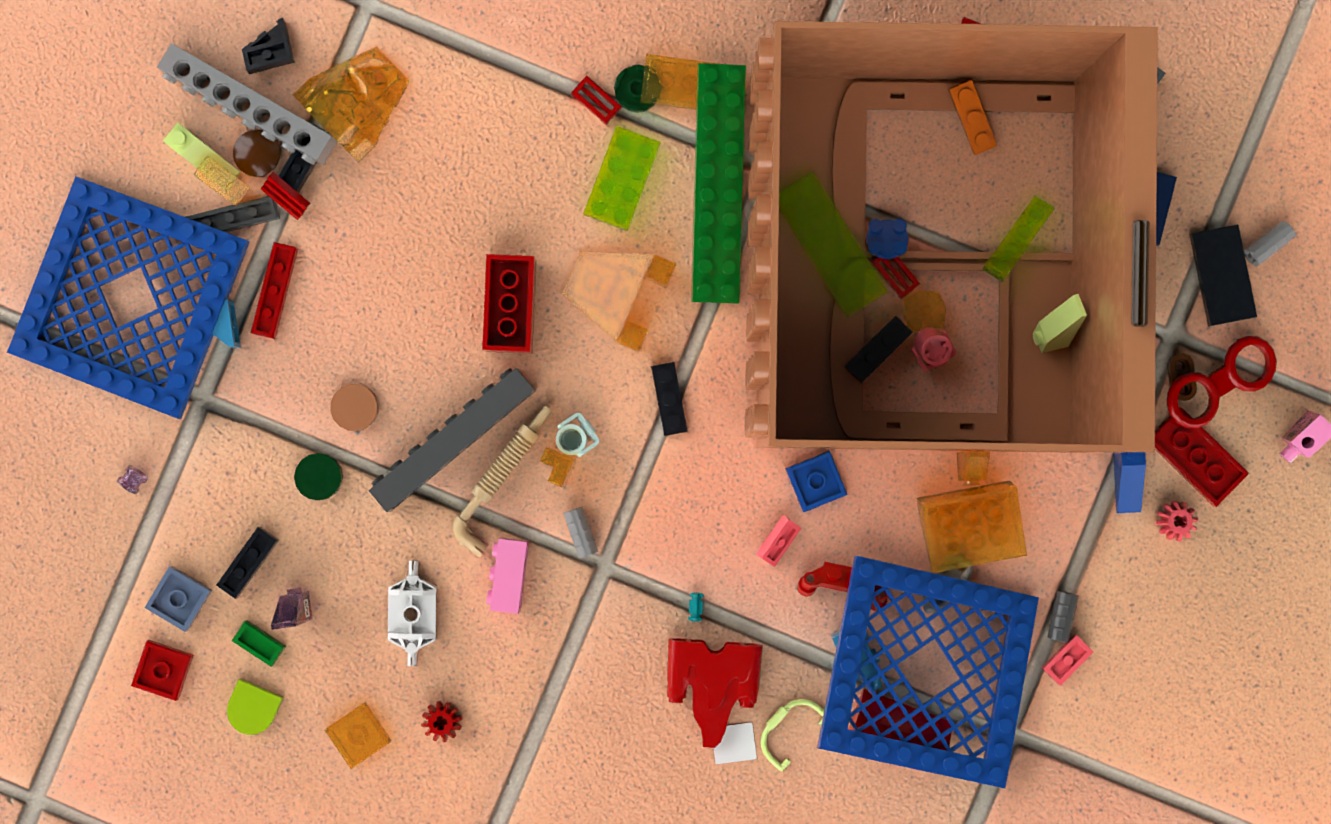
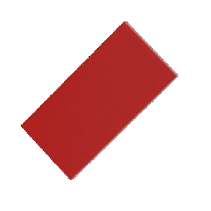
M1179 407L1184 416L1193 419L1182 407ZM1169 416L1155 430V450L1213 507H1217L1249 474L1202 426L1199 428H1185Z

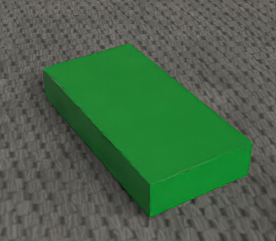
M247 620L243 622L232 639V642L270 667L275 664L286 647Z

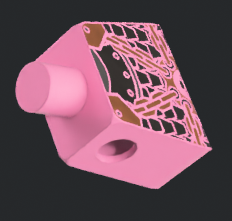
M1307 410L1283 436L1282 439L1288 445L1279 453L1280 456L1289 463L1299 454L1307 458L1311 457L1331 439V424L1321 414Z

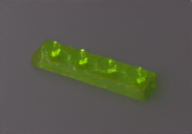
M1034 196L982 270L1003 282L1055 208L1039 197Z

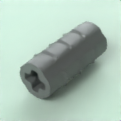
M1057 591L1047 638L1069 642L1079 595Z

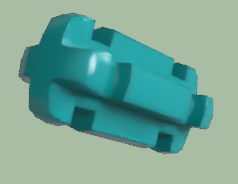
M693 592L690 594V597H692V600L689 602V613H691V616H688V619L699 622L702 621L700 614H703L704 601H701V598H704V594Z

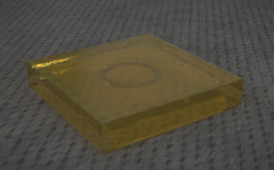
M366 702L325 729V732L350 769L392 741Z

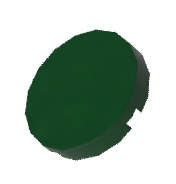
M632 65L627 69H623L617 76L614 85L615 96L619 104L626 110L635 113L645 112L654 107L659 100L661 93L660 80L649 67Z
M316 453L306 456L299 462L295 469L294 480L297 489L303 496L319 501L329 499L337 493L343 480V474L337 460L329 455Z

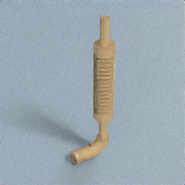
M546 406L542 408L529 426L522 424L518 429V434L515 433V437H512L513 441H509L510 444L506 445L507 448L501 451L502 455H498L499 459H495L496 462L492 463L493 466L490 465V469H487L488 473H484L485 477L482 476L479 484H476L471 490L475 496L459 516L456 515L453 521V532L455 538L459 541V545L465 546L477 555L478 558L483 554L488 545L471 534L472 531L467 528V520L482 501L486 504L489 502L493 494L496 493L495 490L502 486L501 483H504V479L506 480L507 476L510 475L509 472L512 473V469H515V465H518V462L521 461L520 458L524 457L523 454L526 455V451H529L528 447H532L531 444H534L538 439L539 435L536 431L552 412Z

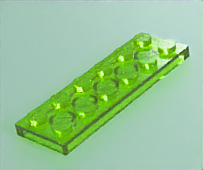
M813 171L779 192V209L847 318L888 293Z

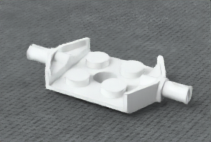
M408 561L409 575L404 580L388 587V641L408 652L407 666H417L418 649L437 640L436 590L438 587L419 577V561ZM412 607L417 610L418 617L416 620L410 621L406 618L405 612L407 608Z

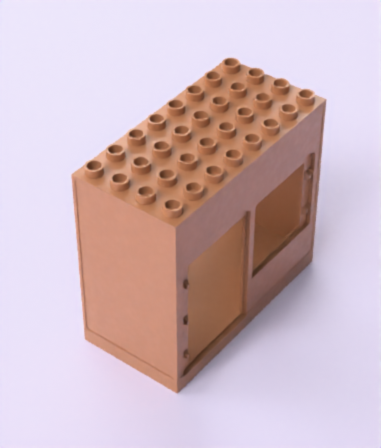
M775 21L771 38L758 39V51L755 54V64H753L752 76L750 77V105H755L754 113H752V123H750L749 152H754V162L751 163V171H749L748 199L756 200V203H753V211H751L750 218H748V247H755V253H753L752 260H750V266L747 267V294L759 295V299H755L752 309H749V313H747L746 342H758V351H754V355H751V358L746 361L745 385L746 390H758V404H753V406L745 409V438H757V448L1060 453L1155 452L1158 27ZM971 79L984 112L1074 113L1072 253L906 251L905 254L898 256L909 270L999 272L997 413L863 411V382L860 383L844 366L864 347L865 270H876L871 262L877 256L872 255L869 250H865L867 110L956 111L948 89ZM890 94L897 96L904 94V99H890ZM1037 97H1050V101H1037ZM1137 220H1146L1150 223L1148 324L1144 327H1135L1131 324L1133 223ZM888 259L896 270H901L893 259ZM882 261L879 262L885 270H889ZM1079 294L1087 316L1070 345L1065 348L1041 353L1039 346L1035 345L1033 340V332L1037 324L1070 297ZM886 422L900 423V428H886ZM960 424H974V430L960 429Z

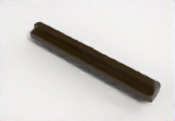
M1137 220L1133 223L1131 324L1135 327H1144L1148 324L1150 223L1146 220Z

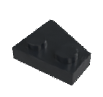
M283 18L276 21L277 25L269 32H262L254 42H250L242 49L246 71L249 74L295 63L286 22Z

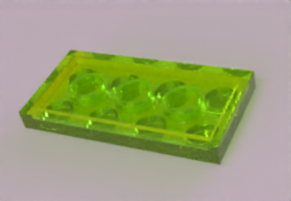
M616 126L583 215L628 232L661 142Z

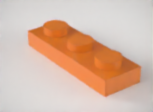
M969 79L949 88V93L973 155L996 147L997 144L973 81Z

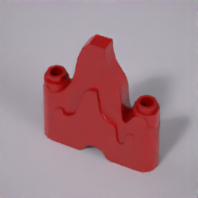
M668 639L667 697H669V702L683 703V699L686 698L687 686H692L693 715L701 728L703 747L715 748L721 743L732 707L737 700L740 702V707L754 708V704L757 703L763 645L726 642L721 649L714 651L707 647L704 640Z

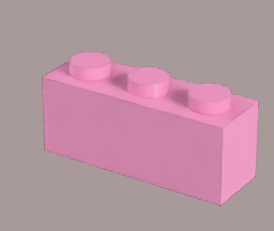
M499 538L498 543L494 542L492 556L496 557L495 566H491L489 580L493 581L492 590H488L486 604H490V611L520 613L529 541Z

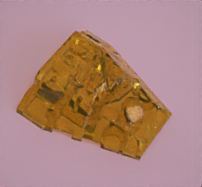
M374 47L309 78L293 96L359 163L376 147L383 127L387 126L388 118L393 108L397 107L410 81L377 47Z

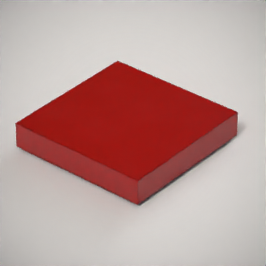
M147 640L131 686L177 701L179 700L194 655Z

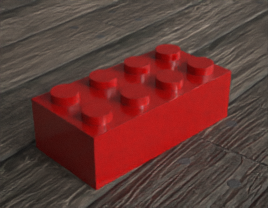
M486 254L483 351L533 354L537 263L535 256Z

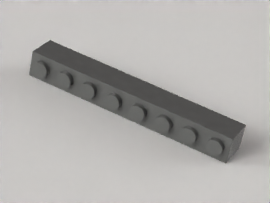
M511 368L500 375V382L495 386L491 383L481 391L483 396L477 401L473 398L463 406L465 411L459 416L454 414L444 422L447 426L441 431L438 429L434 430L426 437L428 441L423 446L418 444L408 452L410 456L406 460H398L390 467L391 472L385 477L380 475L371 483L373 487L368 491L386 512L394 510L536 392L517 368L513 371Z

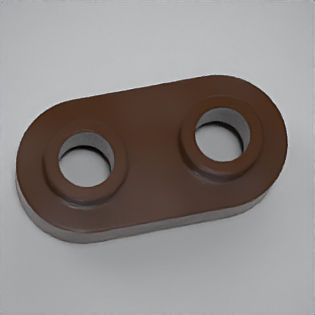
M1175 354L1168 360L1167 368L1170 386L1180 375L1195 372L1193 359L1187 354ZM1178 361L1182 363L1181 370H1178L1176 368V363ZM1196 381L1187 383L1184 386L1185 392L1183 394L1179 393V401H1187L1195 396L1197 392Z

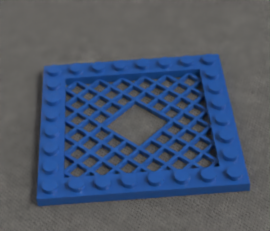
M75 176L7 353L174 418L182 419L214 336L212 333L225 299L229 297L250 242ZM92 208L98 210V211H96V212L90 214ZM105 213L118 217L119 219L109 223ZM101 215L105 225L94 230L91 219ZM126 221L139 225L140 227L130 231ZM122 223L126 234L115 238L112 227ZM87 224L90 233H87L82 236L85 225ZM148 229L158 232L162 235L152 239ZM107 230L111 241L101 245L97 234ZM143 231L147 242L137 246L133 235ZM92 237L96 248L86 252L82 241ZM169 237L183 243L173 247ZM128 238L132 249L122 253L118 242ZM165 239L169 249L158 254L154 243ZM114 245L117 256L107 260L103 249ZM190 245L205 251L194 255ZM77 246H78L79 249H80L81 255H79V256L73 258V256H74V254H75V251H76V249H77ZM150 246L154 256L143 261L139 250ZM186 247L190 258L179 262L175 251ZM99 252L102 263L92 267L88 256ZM135 253L139 263L128 268L124 257ZM171 254L175 265L164 269L160 258ZM207 255L211 266L201 270L197 259ZM84 259L88 269L77 274L73 263ZM120 260L124 270L113 275L109 264ZM156 261L160 272L149 276L145 265ZM192 262L196 273L186 277L182 266ZM105 267L109 278L98 282L94 271ZM70 268L73 276L64 280ZM141 268L158 309L117 327L101 286ZM177 269L181 280L171 284L167 273ZM209 272L207 280L205 281L203 274ZM90 274L94 285L84 289L79 278ZM162 276L166 287L156 291L152 280ZM199 277L203 288L192 292L188 281ZM75 281L79 292L69 296L65 285ZM184 284L188 295L177 299L173 288ZM96 289L100 300L90 304L86 293ZM61 290L64 299L56 302L59 292ZM169 291L173 302L162 306L158 295ZM201 294L197 303L194 297ZM81 296L85 307L75 311L71 300ZM190 299L194 310L183 314L179 304ZM67 303L70 314L60 318L56 307ZM103 304L107 315L96 319L92 308ZM175 306L179 317L168 321L165 310ZM88 311L92 322L81 326L77 315ZM53 312L55 321L47 324L50 315ZM160 313L164 324L153 328L150 317ZM192 316V319H191L190 324H189V326H188V323H187V321H186V318H189V317ZM73 318L77 329L66 333L62 322ZM109 319L113 330L102 334L98 323ZM145 320L149 331L138 335L135 324ZM181 321L186 332L175 337L171 325ZM58 325L62 336L52 340L47 329ZM94 326L98 337L87 341L83 330ZM130 327L134 338L124 342L120 331ZM166 328L171 339L160 344L156 333ZM43 333L46 338V341L41 340ZM79 333L83 344L73 348L69 337ZM115 334L119 345L109 349L105 338ZM151 335L156 346L145 351L141 340ZM183 339L181 347H179L177 341ZM64 340L68 350L54 344ZM100 341L104 352L94 356L90 345ZM136 342L141 353L130 358L126 347ZM173 343L177 355L166 359L162 348ZM85 348L89 358L75 352ZM121 349L126 360L115 365L111 354ZM158 350L162 362L151 366L147 355ZM107 356L110 366L97 360ZM143 357L147 369L137 373L132 362ZM175 360V363L171 370L169 363ZM128 364L132 375L118 368ZM165 366L168 377L158 381L154 370ZM149 373L153 383L139 377Z
M854 556L817 748L1006 788L1039 597L861 556ZM875 585L881 587L880 589L874 592ZM889 589L902 591L904 593L898 596L897 598H894ZM885 591L891 602L881 608L874 597ZM912 594L927 598L917 604ZM907 596L914 607L903 613L897 602ZM934 599L950 603L940 609ZM930 601L937 612L926 618L920 607ZM873 603L877 611L870 615L871 604ZM957 604L972 608L963 614ZM894 605L900 616L890 622L883 611ZM953 606L959 617L949 623L943 612ZM979 609L994 612V614L985 619ZM916 610L923 621L912 627L907 616ZM976 612L982 622L972 628L966 617ZM880 614L886 626L876 632L870 620ZM939 615L945 627L935 632L929 622ZM1003 615H1008V616H1009V617H1008V623L1006 622V620H1005V618L1003 617ZM998 616L1004 628L994 633L988 623ZM903 619L909 631L899 637L893 625ZM962 620L968 632L958 637L952 627ZM926 625L932 636L922 642L916 630ZM868 626L873 635L865 639ZM985 626L991 637L981 643L975 632ZM889 629L896 640L885 646L879 635ZM949 630L955 641L945 647L938 636ZM1006 632L1004 645H1002L997 637ZM912 634L919 645L908 651L902 640ZM971 635L978 646L967 652L961 641ZM875 638L882 649L871 655L865 644ZM935 639L960 679L922 704L897 664ZM994 640L1000 651L990 657L984 646ZM898 643L905 654L894 660L888 650ZM958 644L964 655L954 661L948 650ZM981 650L987 660L976 666L971 655ZM862 651H864L868 659L860 664ZM885 653L891 664L881 670L874 659ZM1002 655L998 670L993 661ZM967 659L973 670L963 676L957 665ZM871 662L877 673L867 680L861 668ZM990 664L996 675L986 681L980 670ZM894 667L900 679L890 685L884 673ZM976 673L983 684L972 690L966 679ZM859 674L863 683L856 687L857 677ZM880 677L886 688L876 694L870 683ZM997 679V685L994 694L989 684H991ZM903 682L910 693L899 699L893 688ZM963 683L969 693L959 700L953 688ZM866 686L873 697L862 704L856 692ZM986 688L991 699L982 705L975 694ZM889 691L896 702L885 709L879 698ZM949 692L956 703L945 709L939 698ZM913 697L919 707L909 714L902 703ZM972 697L978 708L968 714L962 703ZM854 698L859 707L851 712ZM876 701L882 712L871 718L865 707ZM936 702L942 712L932 719L925 708ZM993 703L990 718L985 708ZM899 706L905 717L894 723L888 712ZM959 707L964 718L954 723L948 713ZM862 710L868 722L857 728L851 717ZM922 711L928 722L917 728L912 717ZM982 712L987 723L977 729L971 718ZM885 715L891 727L881 733L874 722ZM945 716L951 727L940 733L935 722ZM908 720L914 732L904 738L898 727ZM968 721L974 732L963 738L958 727ZM849 723H850V725L852 726V728H853L854 730H849V729H848V724H849ZM871 725L877 735L861 731ZM931 725L937 737L927 743L921 732ZM989 727L987 741H985L981 732ZM894 730L900 740L886 738L884 736H886ZM954 730L960 742L950 748L944 737ZM917 735L923 745L909 743L908 741ZM977 735L983 747L973 753L967 742ZM940 740L946 750L932 748L931 746ZM963 745L969 755L955 753L954 751ZM984 752V758L977 757L979 754Z

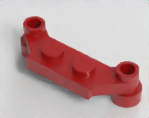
M824 562L822 567L812 572H807L800 578L797 590L802 596L806 597L812 596L818 587L847 592L852 567ZM875 585L874 592L880 589L881 587ZM885 591L874 597L881 608L887 604L888 595ZM872 603L871 610L877 611V609Z

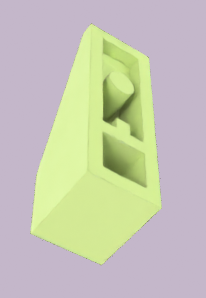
M179 123L173 127L163 140V142L225 190L240 174L238 169Z
M1079 294L1070 297L1037 324L1033 332V340L1035 345L1039 346L1041 353L1065 348L1070 345L1087 316Z

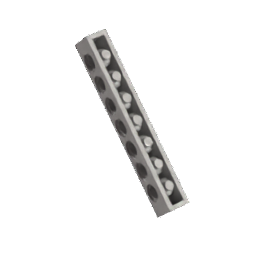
M172 43L157 66L164 73L162 77L172 84L178 81L183 84L182 89L193 96L197 92L203 96L201 100L212 107H215L216 104L223 108L221 111L233 119L235 116L243 119L241 123L252 130L256 127L263 131L261 135L272 142L275 139L283 142L281 146L294 154L297 150L303 154L301 158L312 165L317 162L323 166L337 144V141L330 134ZM190 68L189 74L183 76L184 71ZM210 79V84L203 88V83ZM226 91H230L229 97L222 99L223 94ZM250 102V107L242 111L243 105ZM270 114L269 120L262 123L263 116ZM290 125L289 132L282 134V129ZM305 137H310L309 144L302 146V140Z

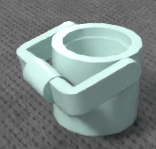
M575 413L557 426L560 430L556 435V445L562 453L581 457L599 443V438L595 434L596 430L589 420H585L581 413ZM577 418L581 423V427L568 423ZM590 436L594 443L586 448L588 437Z

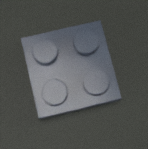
M169 566L144 608L187 632L212 592V589L175 567Z

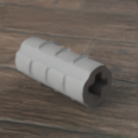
M1280 222L1244 250L1246 259L1252 265L1259 266L1296 237L1294 229L1287 222Z
M583 507L563 513L579 558L598 552Z

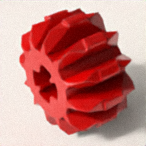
M441 701L436 702V707L430 704L427 707L429 712H424L422 715L428 721H424L421 726L424 728L429 727L425 733L426 736L434 733L433 741H437L440 735L443 742L448 740V735L451 738H455L456 732L454 730L462 728L459 723H456L463 719L462 715L455 716L459 708L454 707L453 710H450L451 702L449 701L444 707ZM440 716H443V720L445 718L447 720L444 726H441L442 723H437Z

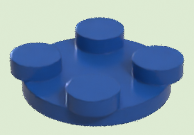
M872 219L869 222L866 243L872 255L882 259H893L906 253L909 237L905 220Z

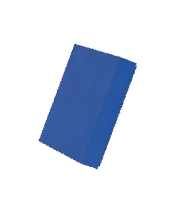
M830 451L785 468L803 512L848 495Z

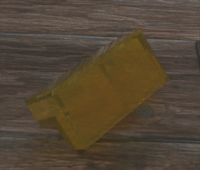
M546 447L540 461L554 467L548 482L562 488L566 486L577 459L553 448Z

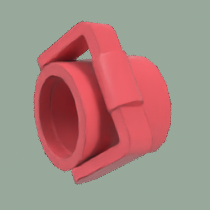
M931 327L924 328L917 333L914 338V347L911 348L920 368L924 371L932 368L936 369L946 364L948 359L956 355V349L946 331L944 330L941 333L936 328ZM920 356L929 364L924 366Z

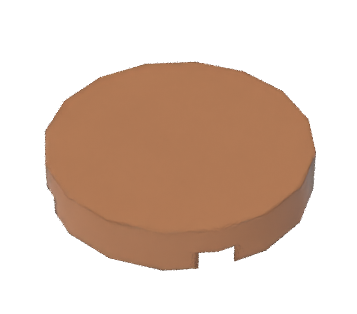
M349 384L341 387L331 400L330 412L333 420L340 427L348 431H359L368 428L378 415L376 395L369 388L360 384Z

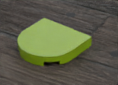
M240 678L228 702V720L232 727L240 733L246 735L261 733L273 723L284 697Z

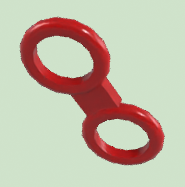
M1245 336L1237 339L1228 348L1224 365L1208 375L1201 372H1188L1180 375L1172 382L1167 392L1166 401L1169 415L1176 423L1185 428H1199L1208 424L1217 413L1220 397L1234 388L1246 392H1255L1263 389L1272 381L1277 365L1274 349L1266 340L1258 336ZM1249 345L1259 348L1265 358L1264 372L1253 382L1242 380L1235 368L1238 353ZM1196 381L1207 390L1209 397L1208 406L1202 415L1190 419L1180 411L1178 395L1187 383Z

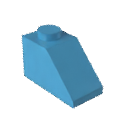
M225 299L212 334L229 347L241 348L234 301Z

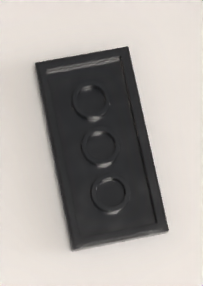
M1239 225L1189 234L1208 327L1257 317Z

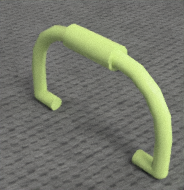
M797 699L789 702L784 707L781 706L768 720L767 726L762 732L761 747L763 754L780 771H783L791 761L786 758L781 764L771 755L766 743L767 736L770 730H773L789 713L788 710L794 706L808 705L823 716L824 709L811 700Z

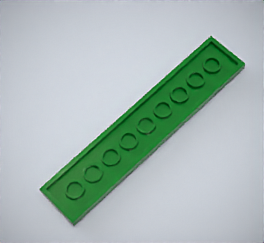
M698 63L691 302L739 304L746 65Z

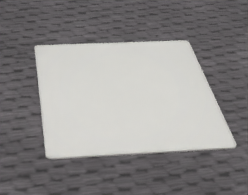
M751 722L727 725L721 743L714 748L716 764L757 759Z

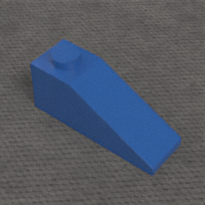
M1145 452L1113 453L1116 513L1141 512L1146 470Z

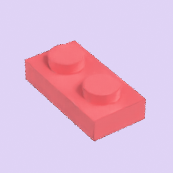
M783 515L756 555L775 567L801 530V527Z
M1074 634L1069 639V642H1066L1041 668L1061 686L1093 651Z

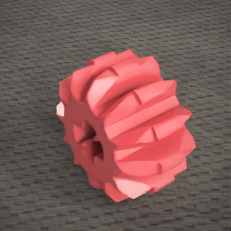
M1172 501L1171 506L1168 504L1162 505L1165 512L1158 511L1157 515L1162 518L1155 522L1156 525H1162L1159 533L1166 534V539L1168 540L1175 538L1176 541H1182L1183 536L1190 538L1191 533L1189 530H1197V527L1192 525V523L1199 520L1198 517H1191L1195 512L1194 508L1187 509L1188 504L1186 502L1179 504L1178 501ZM1175 517L1180 518V521H1177L1179 525H1174Z

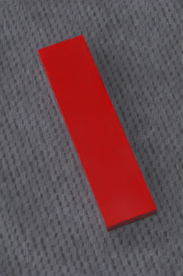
M277 242L273 243L250 333L272 339L276 338L298 252L297 247Z

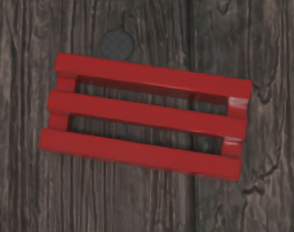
M587 75L571 92L573 97L605 125L622 109L621 105ZM587 83L614 108L610 110L584 87ZM581 90L608 115L605 117L578 92Z
M274 172L268 176L261 187L264 193L297 220L302 217L311 204Z
M877 257L871 264L900 299L920 285V282L899 257L893 258V261L911 281V286L906 283L888 259ZM880 261L884 263V265L898 280V282L902 285L905 291H902L899 288V286L894 282L890 275L881 266V264L879 263Z

